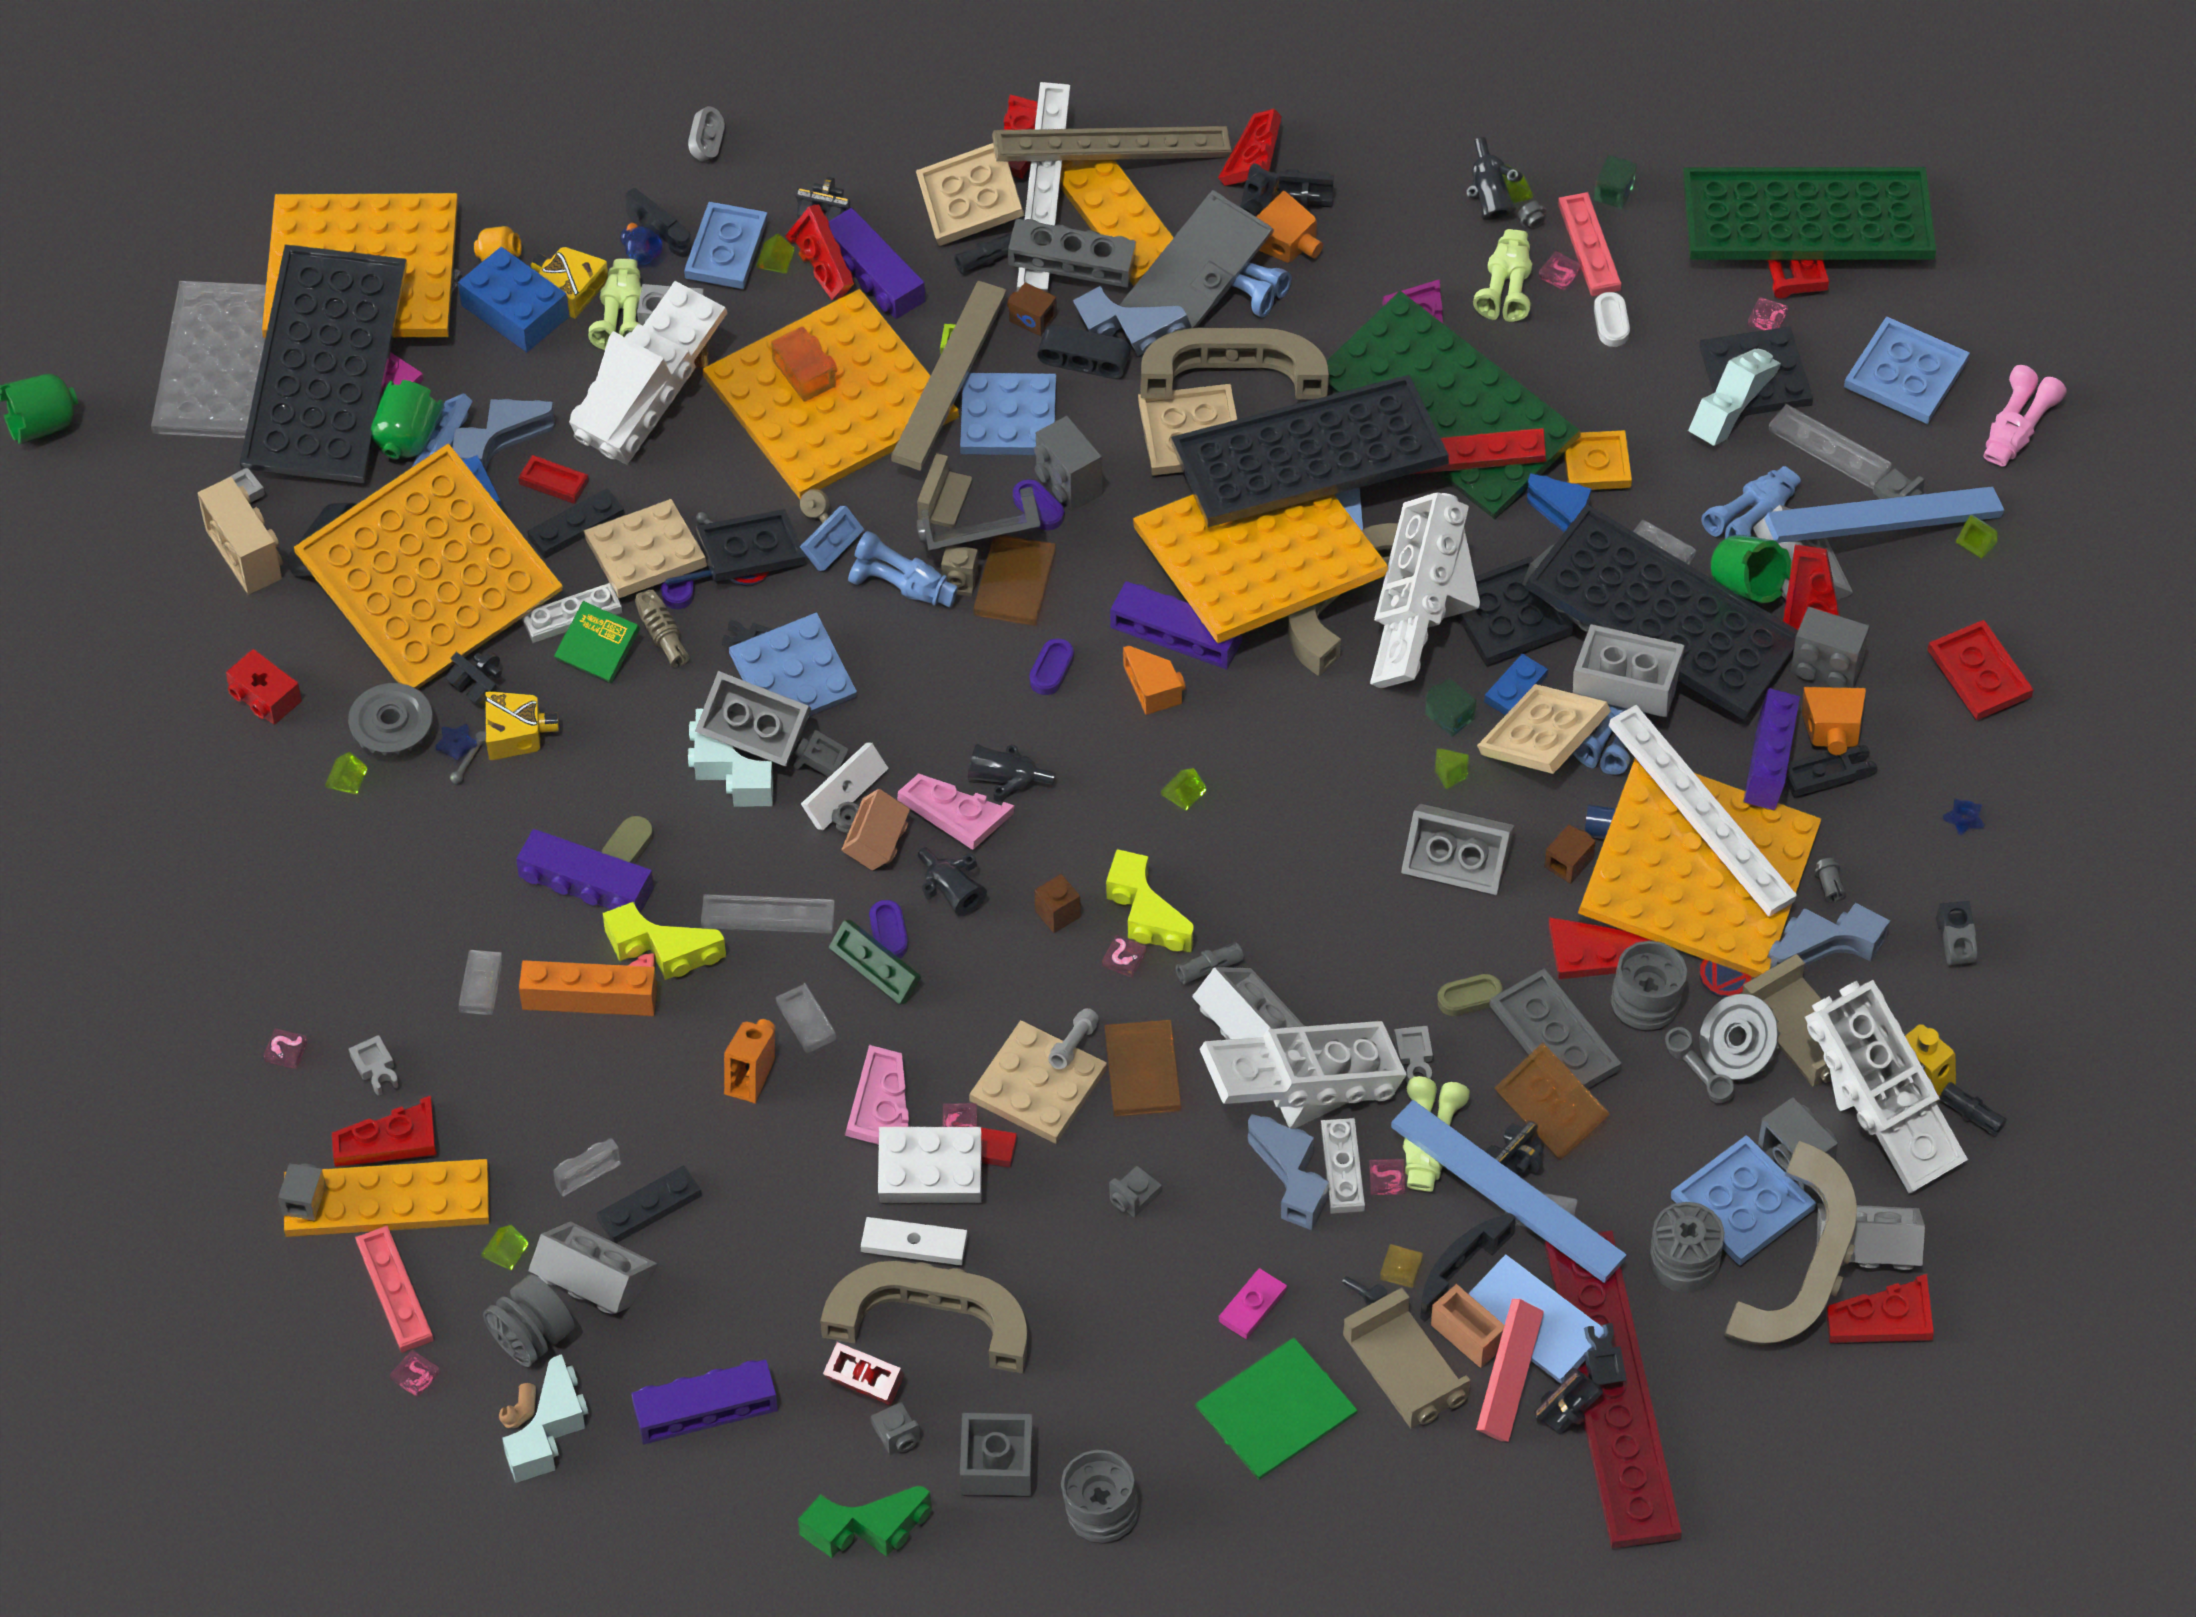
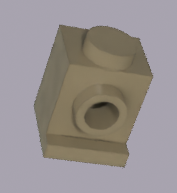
M953 545L946 546L941 563L942 576H947V582L958 586L957 595L970 597L973 595L978 575V549Z

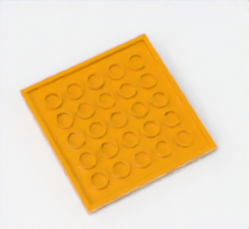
M457 193L275 194L262 323L263 338L266 337L285 244L407 259L408 265L393 337H448L458 210Z
M861 289L703 368V377L800 500L808 490H820L893 452L931 376ZM954 404L943 425L959 418L958 409Z
M449 443L294 546L296 555L395 680L400 684L412 686L417 690L453 666L455 663L450 658L456 651L461 656L466 657L561 592L563 588L562 584Z
M1194 494L1133 518L1135 530L1217 643L1384 577L1388 570L1386 562L1334 494L1212 527L1207 526Z
M1635 758L1578 914L1652 941L1664 943L1674 949L1743 972L1754 978L1758 977L1770 969L1771 959L1768 957L1769 951L1774 942L1780 940L1792 904L1768 916ZM1694 773L1796 893L1821 818L1777 803L1775 811L1743 802L1745 791Z

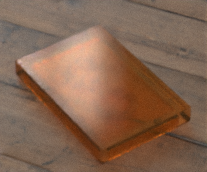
M1006 535L994 536L973 608L974 615L1036 626L1056 553V544Z
M1171 1020L1105 1025L1114 1116L1181 1111Z
M1544 1042L1495 1087L1497 1092L1526 1123L1529 1120L1537 1123L1538 1136L1561 1160L1610 1114Z

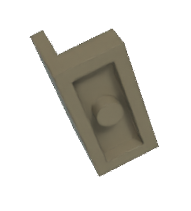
M937 453L935 455L917 501L918 520L922 519V510L928 509L932 524L954 528L971 487L972 477L950 472L948 456Z

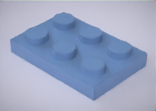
M708 202L684 270L685 278L744 289L768 221L767 212Z

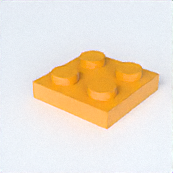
M1625 430L1580 433L1581 436L1564 452L1568 483L1580 484L1583 487L1591 488V490L1631 488L1632 478Z

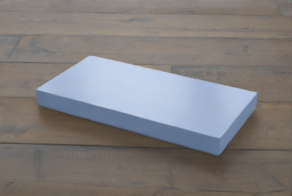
M1507 1255L1469 1293L1472 1298L1504 1325L1512 1299H1522L1543 1310L1544 1313L1531 1361L1561 1384L1564 1382V1375L1572 1367L1578 1369L1585 1361L1584 1352L1592 1351V1346L1585 1337L1584 1328L1594 1326L1595 1335L1598 1338H1603L1604 1336L1603 1327Z

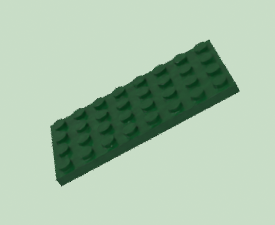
M1926 167L1683 168L1690 260L1935 259L1936 245Z
M1401 291L1390 299L1327 360L1328 388L1335 394L1410 375L1440 438L1544 428L1546 462L1435 472L1494 520L1528 488L1530 473L1540 476L1581 436L1580 430Z

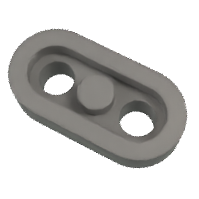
M707 106L695 114L688 140L690 153L702 162H706L718 154L724 132V119L714 107Z

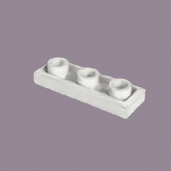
M608 583L537 607L522 618V621L532 642L535 643L567 632L583 601L615 615L622 613V606L612 585Z
M865 743L806 798L801 805L815 827L824 830L832 822L831 816L834 809H837L844 802L856 800L888 767L872 743Z
M1355 1118L1321 1120L1327 1181H1329L1330 1213L1364 1211L1365 1203Z
M867 1217L861 1242V1252L962 1265L968 1235L967 1230Z

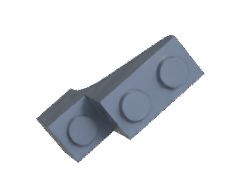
M1100 286L1073 300L1089 332L1112 336L1118 329L1122 328L1137 356L1144 354L1147 348L1160 337L1178 330L1192 328L1184 309L1180 306L1122 307L1113 303L1104 294Z
M491 399L487 429L475 427L455 428L452 448L462 460L478 455L486 471L490 460L499 451L554 429L555 415L553 402Z
M1857 903L1853 905L1848 913L1844 911L1836 924L1804 908L1798 918L1792 917L1785 928V937L1782 941L1776 940L1768 954V957L1771 959L1770 969L1795 954H1798L1805 962L1804 967L1834 953L1854 954L1871 962L1887 939L1890 920Z
M1251 1114L1248 1120V1143L1282 1180L1286 1187V1193L1281 1201V1219L1312 1230L1328 1199L1329 1181L1324 1180L1320 1175L1313 1172H1304L1313 1155L1314 1137L1309 1136L1301 1129H1291L1278 1124L1270 1117H1260Z

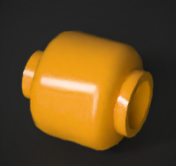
M507 226L485 228L480 232L478 240L474 242L475 255L482 262L500 247H503L515 257H519L522 251L519 235Z

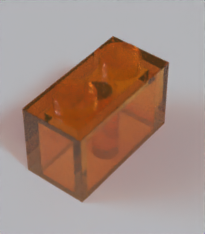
M804 326L771 341L773 362L804 402L836 387L835 373L838 369L834 359L830 355L826 356L817 337L815 335L810 336Z

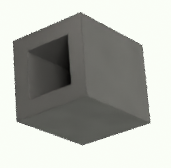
M289 1163L278 1196L282 1215L315 1221L326 1187L322 1169L306 1163L301 1165Z

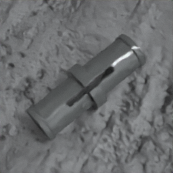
M1233 942L1212 952L1210 950L1203 951L1201 956L1177 964L1175 967L1180 982L1185 985L1190 981L1209 975L1214 967H1228L1238 962H1243L1244 955L1240 945Z

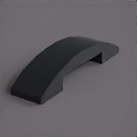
M1513 1214L1501 1215L1475 1226L1447 1248L1434 1265L1426 1281L1421 1300L1420 1319L1426 1322L1432 1316L1433 1304L1449 1290L1448 1281L1481 1248L1493 1256L1514 1235L1516 1217Z

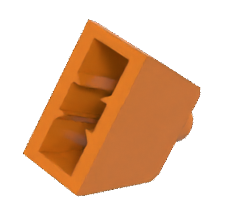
M1282 191L1256 216L1274 230L1273 234H1271L1259 251L1286 263L1292 262L1302 252L1312 258H1316L1322 251L1323 243L1316 239V218L1287 192Z
M1804 687L1801 711L1813 745L1828 746V751L1833 755H1841L1847 751V747L1858 745L1864 710L1865 688Z
M760 1019L757 1024L747 1021L742 1022L724 1053L725 1095L756 1104L775 1059L776 1028L769 1020ZM747 1063H750V1068L747 1071L745 1067Z

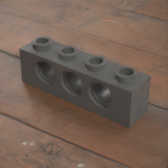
M1016 218L1008 248V265L1128 288L1135 261L1136 241L1129 240L1123 236H1107L1091 230L1081 231L1070 229L1064 225L1054 226L1039 223L1033 219L1022 220ZM1070 249H1075V250H1077V251H1075V252H1070V251H1068V250H1070Z

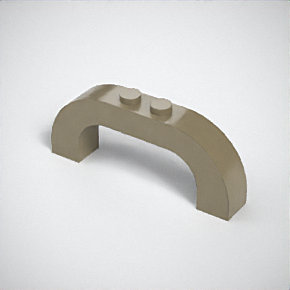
M1269 328L1183 329L1166 334L1154 341L1147 348L1142 358L1141 398H1172L1174 377L1180 372L1191 368H1270L1290 377L1295 386L1296 399H1317L1327 396L1329 374L1324 355L1307 339L1283 330Z
M1398 523L1379 524L1361 530L1386 564L1389 563ZM1339 595L1288 615V638L1291 648L1299 661L1317 676L1323 674L1340 658L1341 639L1325 628L1317 618Z
M1798 1141L1785 1176L1810 1186L1819 1194L1826 1210L1825 1226L1800 1292L1792 1304L1780 1310L1766 1311L1740 1301L1736 1303L1724 1336L1739 1342L1752 1345H1773L1790 1340L1805 1331L1821 1314L1830 1294L1833 1296L1837 1295L1843 1277L1838 1275L1842 1262L1849 1263L1855 1245L1851 1244L1850 1240L1856 1224L1857 1204L1854 1189L1847 1174L1827 1153L1801 1141Z
M901 1261L877 1262L863 1266L848 1274L834 1287L825 1303L820 1320L822 1338L856 1343L860 1324L864 1316L874 1307L887 1302H902L973 1315L984 1321L993 1333L989 1348L990 1368L1024 1373L1028 1351L1027 1326L1024 1313L1017 1300L1009 1291L1000 1284L983 1276L966 1273L958 1268L949 1270L936 1268L924 1262L916 1264Z

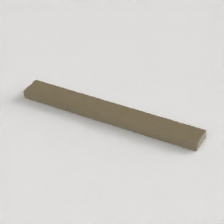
M1227 126L994 130L992 134L996 162L1230 157L1232 152Z
M977 281L892 453V462L917 470L922 469L1006 298L1007 289Z

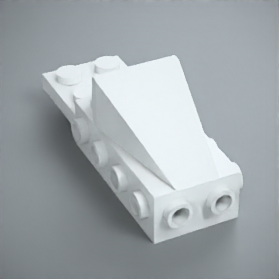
M674 281L643 326L637 324L633 332H629L625 337L613 331L609 336L596 381L591 384L588 395L582 404L576 406L571 414L569 423L575 433L574 437L580 443L586 446L591 445L598 449L606 457L617 459L628 465L696 368L694 360L727 315L726 308Z
M1437 492L1403 503L1388 563V570L1375 615V621L1385 625L1370 682L1371 685L1378 688L1415 679L1420 670L1421 663L1419 660L1422 648L1428 638V627L1439 625L1443 618L1479 608L1480 600L1464 529L1469 506L1459 502L1458 498L1454 495Z
M1874 980L1861 986L1855 981L1840 989L1839 991L1842 996L1832 1001L1830 996L1812 1005L1814 1012L1805 1017L1808 1023L1807 1029L1810 1036L1819 1042L1824 1051V1060L1830 1069L1836 1105L1839 1111L1852 1106L1856 1108L1858 1112L1857 1119L1860 1125L1865 1130H1868L1870 1135L1876 1134L1908 1193L1968 1159L1935 1102L1940 1098L1931 1080L1927 1077L1915 1051L1909 1045L1898 1021L1890 1011L1883 994L1876 986Z
M1382 1021L1268 1029L1263 1037L1205 1041L1200 1048L1223 1104L1273 1100L1275 1106L1280 1107L1287 1125L1291 1129L1298 1128L1347 1103L1391 1099L1407 1075Z

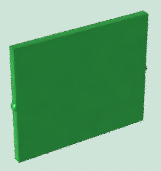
M1294 1337L1195 1403V1407L1224 1439V1443L1231 1447L1258 1480L1358 1413L1356 1407L1329 1378L1328 1373L1320 1368Z

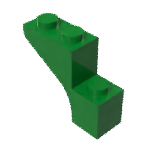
M915 1486L860 1507L841 1506L820 1494L798 1518L800 1536L831 1558L839 1550L844 1551L847 1549L855 1535L887 1557L894 1549L898 1550L906 1543L909 1532L916 1524H923L932 1511L930 1491L922 1486Z

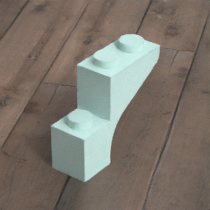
M1753 349L1729 360L1716 392L1702 398L1688 431L1714 446L1727 440L1743 409L1775 376L1781 363L1772 359L1773 356L1762 349Z
M696 709V720L690 721L689 724L690 741H695L694 748L688 749V765L695 768L696 780H726V793L733 795L734 807L773 806L772 761H755L738 754L731 745L695 732L703 709Z
M562 1355L553 1357L548 1363L534 1419L519 1432L502 1438L505 1454L515 1483L555 1471L553 1457L559 1456L554 1438L585 1429L583 1415L588 1414L587 1405L583 1394L576 1396L573 1387L578 1385L575 1371L572 1365L566 1367Z

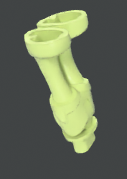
M1513 229L1505 230L1504 236L1498 241L1494 254L1489 257L1488 270L1492 274L1490 287L1480 289L1476 292L1473 299L1476 311L1488 319L1496 320L1499 316L1501 294L1506 279H1510L1508 295L1503 306V318L1505 321L1515 322L1522 320L1530 311L1531 302L1522 293L1523 281L1530 275L1533 265L1529 258L1530 244L1527 241V232Z
M634 259L614 260L613 267L609 269L605 286L600 291V300L605 305L604 320L594 322L588 330L590 342L600 349H606L609 336L613 331L616 332L618 311L620 309H623V324L620 326L619 331L621 336L625 337L629 332H633L637 324H640L636 322V314L642 289L640 283L641 275L637 269L638 263Z
M1418 1076L1411 1078L1407 1084L1409 1097L1431 1112L1437 1092L1436 1084L1426 1077ZM1445 1083L1440 1090L1437 1117L1450 1126L1454 1113L1468 1102L1469 1089L1460 1083ZM1405 1138L1403 1149L1406 1153L1407 1166L1405 1167V1173L1408 1175L1407 1187L1426 1192L1433 1191L1435 1180L1440 1179V1171L1443 1165Z

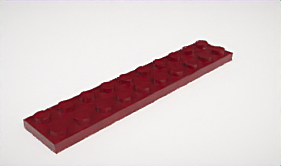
M1612 1230L1596 1232L1616 1247ZM1545 1240V1250L1554 1291L1601 1327L1604 1324L1613 1323L1614 1335L1611 1345L1612 1347L1621 1346L1627 1381L1600 1385L1603 1393L1583 1412L1585 1415L1583 1422L1611 1548L1681 1539L1682 1532L1621 1266L1604 1283ZM1584 1361L1578 1367V1370L1588 1377L1586 1361Z

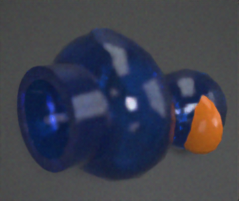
M630 223L620 233V241L625 246L626 255L629 259L636 260L638 265L650 263L662 251L661 238L648 227Z

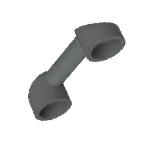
M1683 1027L1671 1029L1665 1038L1670 1055L1675 1059L1684 1060L1706 1084L1708 1095L1712 1102L1724 1103L1730 1100L1735 1092L1732 1079L1724 1074L1714 1075L1693 1051L1692 1036L1687 1029Z

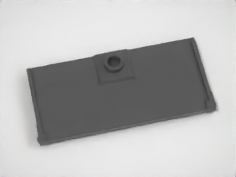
M1212 190L1119 306L1128 308L1180 306L1184 309L1192 328H1196L1232 286L1235 279L1271 234H1273L1274 230L1262 220Z

